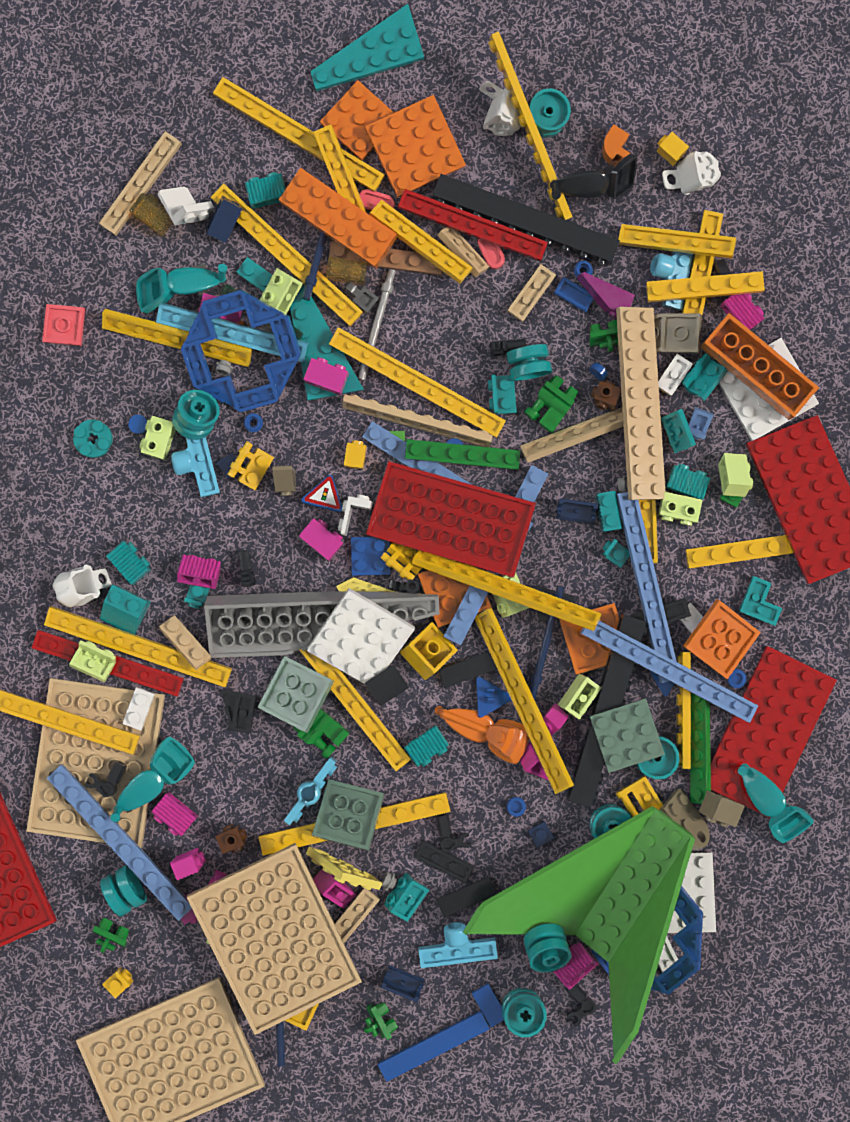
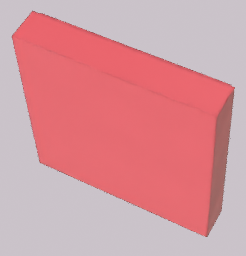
M46 304L42 342L81 346L85 308Z

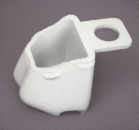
M486 81L480 86L479 90L493 100L483 128L491 130L494 135L498 136L513 135L515 131L520 129L521 125L518 120V116H520L518 109H514L511 103L512 94L510 90H503L490 81ZM486 87H492L496 92L491 93L486 90Z
M694 151L678 163L677 170H665L662 172L665 189H681L684 195H689L696 190L712 187L721 176L718 160L706 151ZM670 174L676 179L674 185L669 184L667 181V176Z
M89 565L60 573L53 582V589L55 590L57 600L67 607L85 605L94 598L99 597V589L111 586L106 569L93 571ZM99 574H103L105 576V584H102L99 581Z

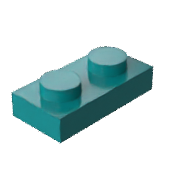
M248 257L236 272L262 292L265 291L272 277V274Z

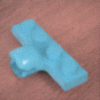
M674 251L671 256L662 253L657 254L652 259L650 272L653 276L665 280L689 278L693 254ZM684 299L663 301L662 306L680 311L683 309Z
M206 437L199 440L186 438L188 448L183 451L174 452L171 455L174 472L177 475L194 473L201 498L219 494L220 491Z
M332 756L313 781H305L299 786L297 790L298 802L284 819L287 824L290 825L293 821L297 823L303 814L300 811L304 805L308 807L319 800L321 789L326 783L323 779L327 774L331 776L337 768L334 765L337 760Z
M461 922L449 923L444 927V943L418 947L421 968L498 959L495 937L469 940L468 936L463 933L466 927L465 924Z

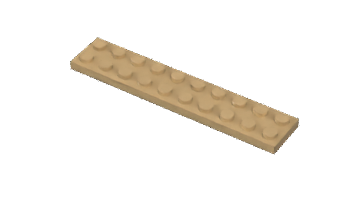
M618 307L616 308L628 500L665 499V477L654 308Z

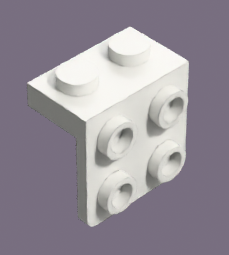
M186 187L164 189L158 192V197L174 225L203 221L210 216L209 213L214 209L211 201L196 203Z
M357 494V498L348 496V500H344L342 511L345 512L344 519H340L338 526L341 535L347 536L353 507L372 510L373 502L369 500L368 496Z

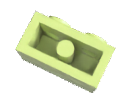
M277 268L265 291L262 293L260 300L287 314L303 283Z
M152 416L151 420H148L146 423V436L140 442L141 453L166 461L176 429L172 421Z
M724 453L718 464L723 495L746 497L749 489L751 490L753 486V479L750 478L749 473L750 463L747 461V456L745 454Z
M668 492L664 493L665 499L660 500L657 516L662 517L661 520L673 522V519L680 520V524L692 526V523H698L702 505L701 499Z
M578 674L558 703V706L580 720L591 702L598 695L601 687L588 677Z

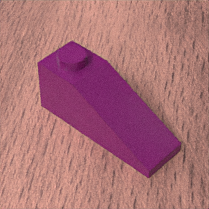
M586 272L577 276L578 281L602 310L609 313L611 318L617 319L616 308L631 307L634 294Z

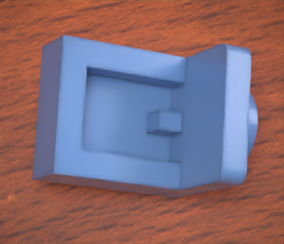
M695 407L688 423L694 439L706 438V432L713 418V413Z

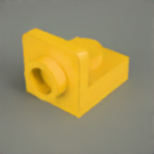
M120 967L102 985L116 999L133 982L132 975L127 969L123 970Z

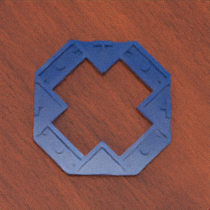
M243 290L203 301L200 311L189 330L187 339L181 347L193 386L211 394L215 399L227 403L239 412L277 402L301 356V350L290 316ZM246 309L251 328L270 323L282 360L264 365L269 384L236 393L231 375L212 379L200 343L218 338L212 319Z
M682 885L674 911L686 926L672 938L685 955L659 976L656 973L651 990L660 991L665 994L672 993L700 970L703 912ZM592 949L591 952L609 975V963Z

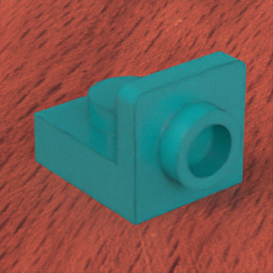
M616 539L608 540L602 547L604 552L601 555L618 568H621L630 556L629 550L619 544Z
M190 585L184 602H188L189 607L199 609V606H204L210 588Z

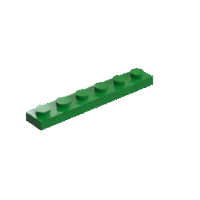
M407 439L404 459L519 470L520 450Z
M691 693L690 803L702 804L707 790L711 791L710 702Z

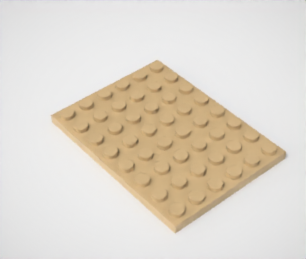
M50 678L46 700L47 705L141 736L135 754H129L43 725L26 832L106 843L52 785L47 777L63 764L98 803L112 815L118 798L127 784L140 772L151 770L150 760L155 749L158 747L165 694L155 693L143 729L138 730L123 724L135 690ZM115 760L127 764L119 784H116L117 792L113 796L103 797L100 792L96 791V788H87L84 785L86 782L94 783V779L89 776L90 773H96L100 780L104 779L107 781V776ZM149 803L134 810L123 811L120 815V820L117 822L140 848L143 846Z
M296 843L187 895L188 902L254 1035L362 982Z
M220 977L81 1036L76 1040L110 1122H184L265 1086V1082Z

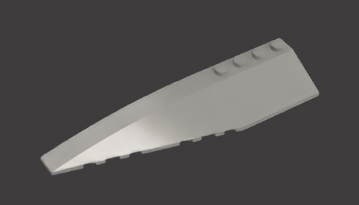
M346 591L207 596L204 609L209 654L211 658L289 655L299 649H302V651L307 650V647ZM355 591L405 621L413 619L416 621L439 614V595Z

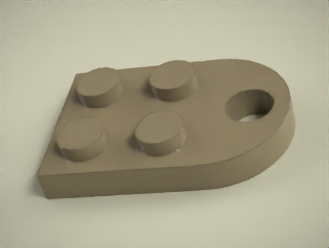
M661 313L654 315L655 328L657 329V335L655 336L656 352L699 353L702 314Z
M680 788L675 790L659 810L689 831L695 838L692 850H699L709 843V828L699 811L690 803V800Z

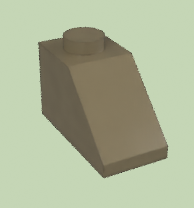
M292 466L272 467L275 492L280 493V496H292V493L296 492V470Z

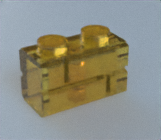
M141 193L129 211L134 217L163 237L172 226L173 221L165 207L158 204L159 200L150 193L148 196Z
M329 257L326 277L329 281L351 282L352 284L365 286L368 269L367 262L359 261L357 263L354 260Z

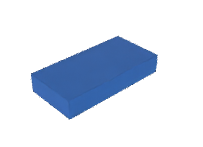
M564 276L553 293L584 313L587 312L594 300L587 290Z
M489 983L472 991L474 999L491 1027L504 1020L502 1006Z

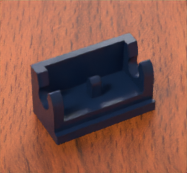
M222 195L206 228V233L226 243L242 211V207Z
M560 498L557 503L555 519L593 524L596 520L595 513L598 504Z
M388 965L381 988L418 1002L425 979Z

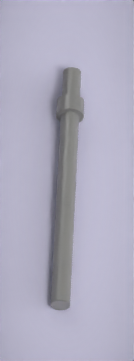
M388 269L385 283L381 287L382 294L368 340V344L375 347L389 294H392L394 287L392 283L396 271L393 269ZM361 365L358 379L365 381L368 366Z

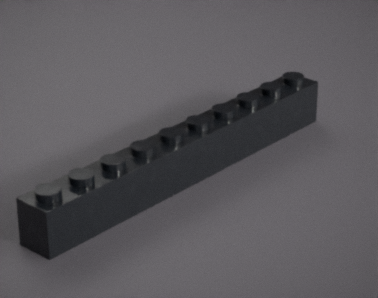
M440 174L433 193L434 200L548 242L547 246L552 247L554 245L560 247V250L564 253L573 252L578 254L577 256L583 260L592 259L597 265L602 267L611 265L620 242L618 239Z
M621 614L616 630L641 642L642 636L645 637L648 626L644 620ZM610 650L600 683L601 689L596 696L591 716L625 705L624 695L625 692H629L631 681H629L631 673L634 674L637 663ZM591 719L588 723L572 777L574 786L569 788L567 794L569 802L590 808L592 803H595L597 800L598 792H596L598 784L601 785L604 775L602 769L603 766H606Z

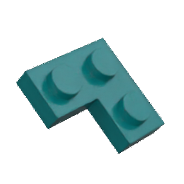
M752 576L738 612L776 626L783 608L765 601L772 583Z

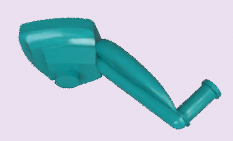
M225 264L218 265V273L208 269L193 267L177 268L169 274L161 268L147 271L136 282L137 301L141 312L150 313L161 303L166 304L174 294H193L212 288L219 283H224L226 281L227 266Z
M167 737L158 745L150 760L151 770L140 772L127 784L118 798L117 805L114 807V812L110 817L111 821L118 822L123 811L134 810L149 803L161 793L164 783L168 785L175 784L190 772L195 761L181 743L172 737Z
M746 763L739 767L738 773L742 775L751 801L761 814L771 817L768 826L773 836L779 842L786 843L814 823L811 815L804 809L787 804L782 791L764 774L749 767Z

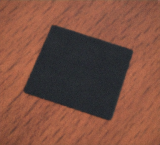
M394 665L365 682V685L380 706L409 688Z

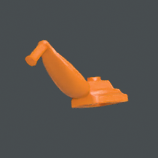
M442 706L435 708V713L443 718L453 730L474 742L482 743L488 741V748L497 757L506 762L517 764L527 748L529 736L522 723L500 719L494 724L488 715L479 718L478 711L460 708L446 710Z

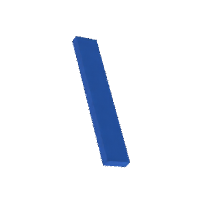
M480 1010L378 1062V1066L386 1082L490 1030V1027Z

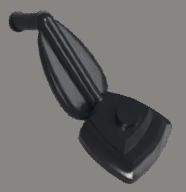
M629 154L621 160L612 161L603 171H584L553 180L550 183L552 189L551 196L557 200L561 197L562 192L574 197L597 198L607 192L610 198L619 199L633 188L637 170V156Z

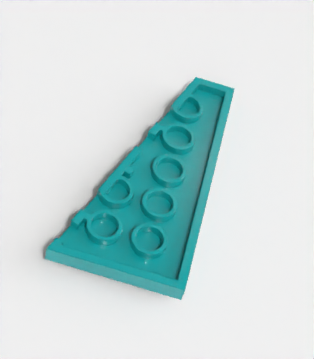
M406 4L310 71L316 92L424 60V54L409 5Z
M301 286L290 306L297 340L308 342L305 361L301 362L303 378L311 358L317 359V357L327 360V364L332 366L339 364L346 367L349 376L342 394L363 391L364 389L344 353L329 345L334 335L312 296L310 301L302 299L306 286ZM305 383L308 401L337 396L335 393Z

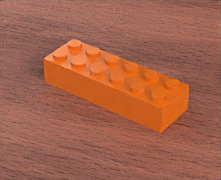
M302 168L298 170L279 199L281 205L374 269H377L397 239V234Z
M730 313L723 318L700 346L788 420L798 414L819 388Z

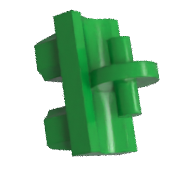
M617 320L608 322V329L605 330L601 329L600 324L591 325L589 335L590 347H606L608 352H612L613 346L618 345Z
M103 918L98 927L95 926L92 930L95 934L106 938L105 941L100 938L96 941V944L102 946L100 952L103 954L106 949L115 950L116 946L110 944V941L125 948L127 945L126 939L129 934V929L123 926H119L115 935L110 933L109 930L113 922L106 918Z
M384 1002L368 1005L366 1009L373 1022L370 1017L364 1019L367 1024L363 1029L364 1032H371L373 1037H376L378 1030L382 1038L389 1040L392 1038L391 1033L398 1026L393 1018L385 1022L383 1021L382 1016L389 1012L387 1005Z

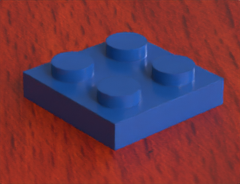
M351 537L352 576L390 575V568L381 559L385 552L390 556L387 552L390 542L375 537Z

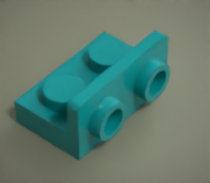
M705 353L697 360L693 369L685 375L682 384L686 391L705 401L728 371L724 366L711 360L710 356Z
M491 375V380H488V391H492V399H489V410H493L495 415L516 414L514 381H511L510 375Z
M683 409L661 417L674 454L696 445Z
M405 873L398 880L393 891L387 896L384 905L392 914L408 922L429 892V889L414 880L408 873Z

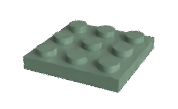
M284 656L258 708L308 733L334 681Z
M646 698L590 716L608 773L665 755Z
M328 779L312 836L369 851L384 799V793Z

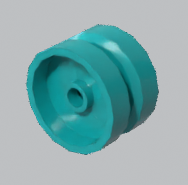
M552 88L537 92L528 105L539 134L543 139L552 138L559 134L569 120L571 113L570 102L567 97L559 90Z
M546 344L525 346L506 353L508 364L514 366L509 371L511 381L539 378L553 372L551 362L544 360L549 356L548 345Z
M194 389L187 391L181 395L172 415V423L175 429L188 439L199 440L205 438L211 433L220 414L219 405L211 394L203 390Z
M659 736L665 755L660 756L656 761L653 758L636 764L637 768L649 778L665 779L671 776L676 771L680 761L679 752L675 744L662 736Z
M607 803L593 811L590 817L589 828L595 839L611 830L608 827L610 824L616 827L632 817L624 808L616 804Z
M127 865L116 870L115 875L109 874L100 880L101 890L108 905L120 917L129 913L132 910V906L137 908L147 901L142 883Z
M539 925L529 930L524 936L523 942L526 953H528L529 964L534 971L541 973L556 971L564 967L572 957L564 929L560 925Z
M521 987L509 991L504 997L501 1005L502 1016L508 1029L514 1035L522 1038L532 1037L543 1029L547 1020V1013L541 998L536 992L526 987Z

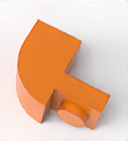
M614 124L607 133L602 145V154L608 164L614 161V159L616 161L621 160L631 154L622 148L630 134Z

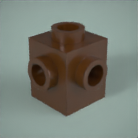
M600 381L598 387L594 386L591 397L594 398L593 404L601 410L609 409L615 411L621 394V388L615 386L613 382Z
M233 823L223 827V831L215 836L222 854L229 851L236 853L242 850L243 845L247 842L246 831L244 828H240L239 824L236 826Z

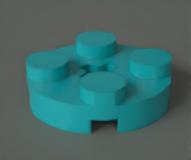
M91 419L82 422L74 429L73 442L76 449L82 455L98 458L109 451L108 449L113 442V436L107 425L99 420ZM91 434H93L94 436H98V439L95 440V444H93L91 441H88V438H90Z

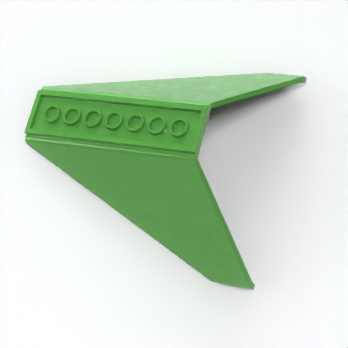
M652 806L484 901L473 914L463 933L465 935L526 934L536 926L556 924L564 929L565 935H576L609 963L614 1052L612 1061L617 1064L638 1034L695 838L689 831L661 810Z

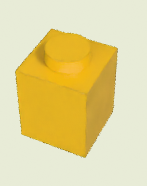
M673 132L668 137L664 135L657 143L659 145L657 152L672 166L681 159L689 148Z
M352 440V443H347L344 467L364 470L367 446L363 445L362 441Z

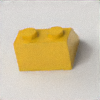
M431 622L399 653L426 680L434 675L458 650L444 637V634L436 625Z

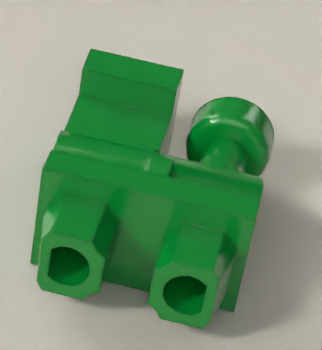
M557 375L550 381H546L540 389L538 398L532 408L527 407L524 411L529 418L536 421L540 416L538 413L544 405L547 406L549 409L538 424L550 434L553 433L573 405L578 393L572 386H569L565 393L558 388L564 380Z
M320 708L308 733L293 726L298 732L297 736L305 743L313 744L323 751L321 755L325 759L334 752L336 747L332 744L327 745L321 739L323 734L331 739L337 747L350 734L349 730L322 708Z

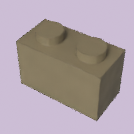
M707 790L699 812L706 815L705 819L712 823H717L726 828L728 825L736 827L745 806Z

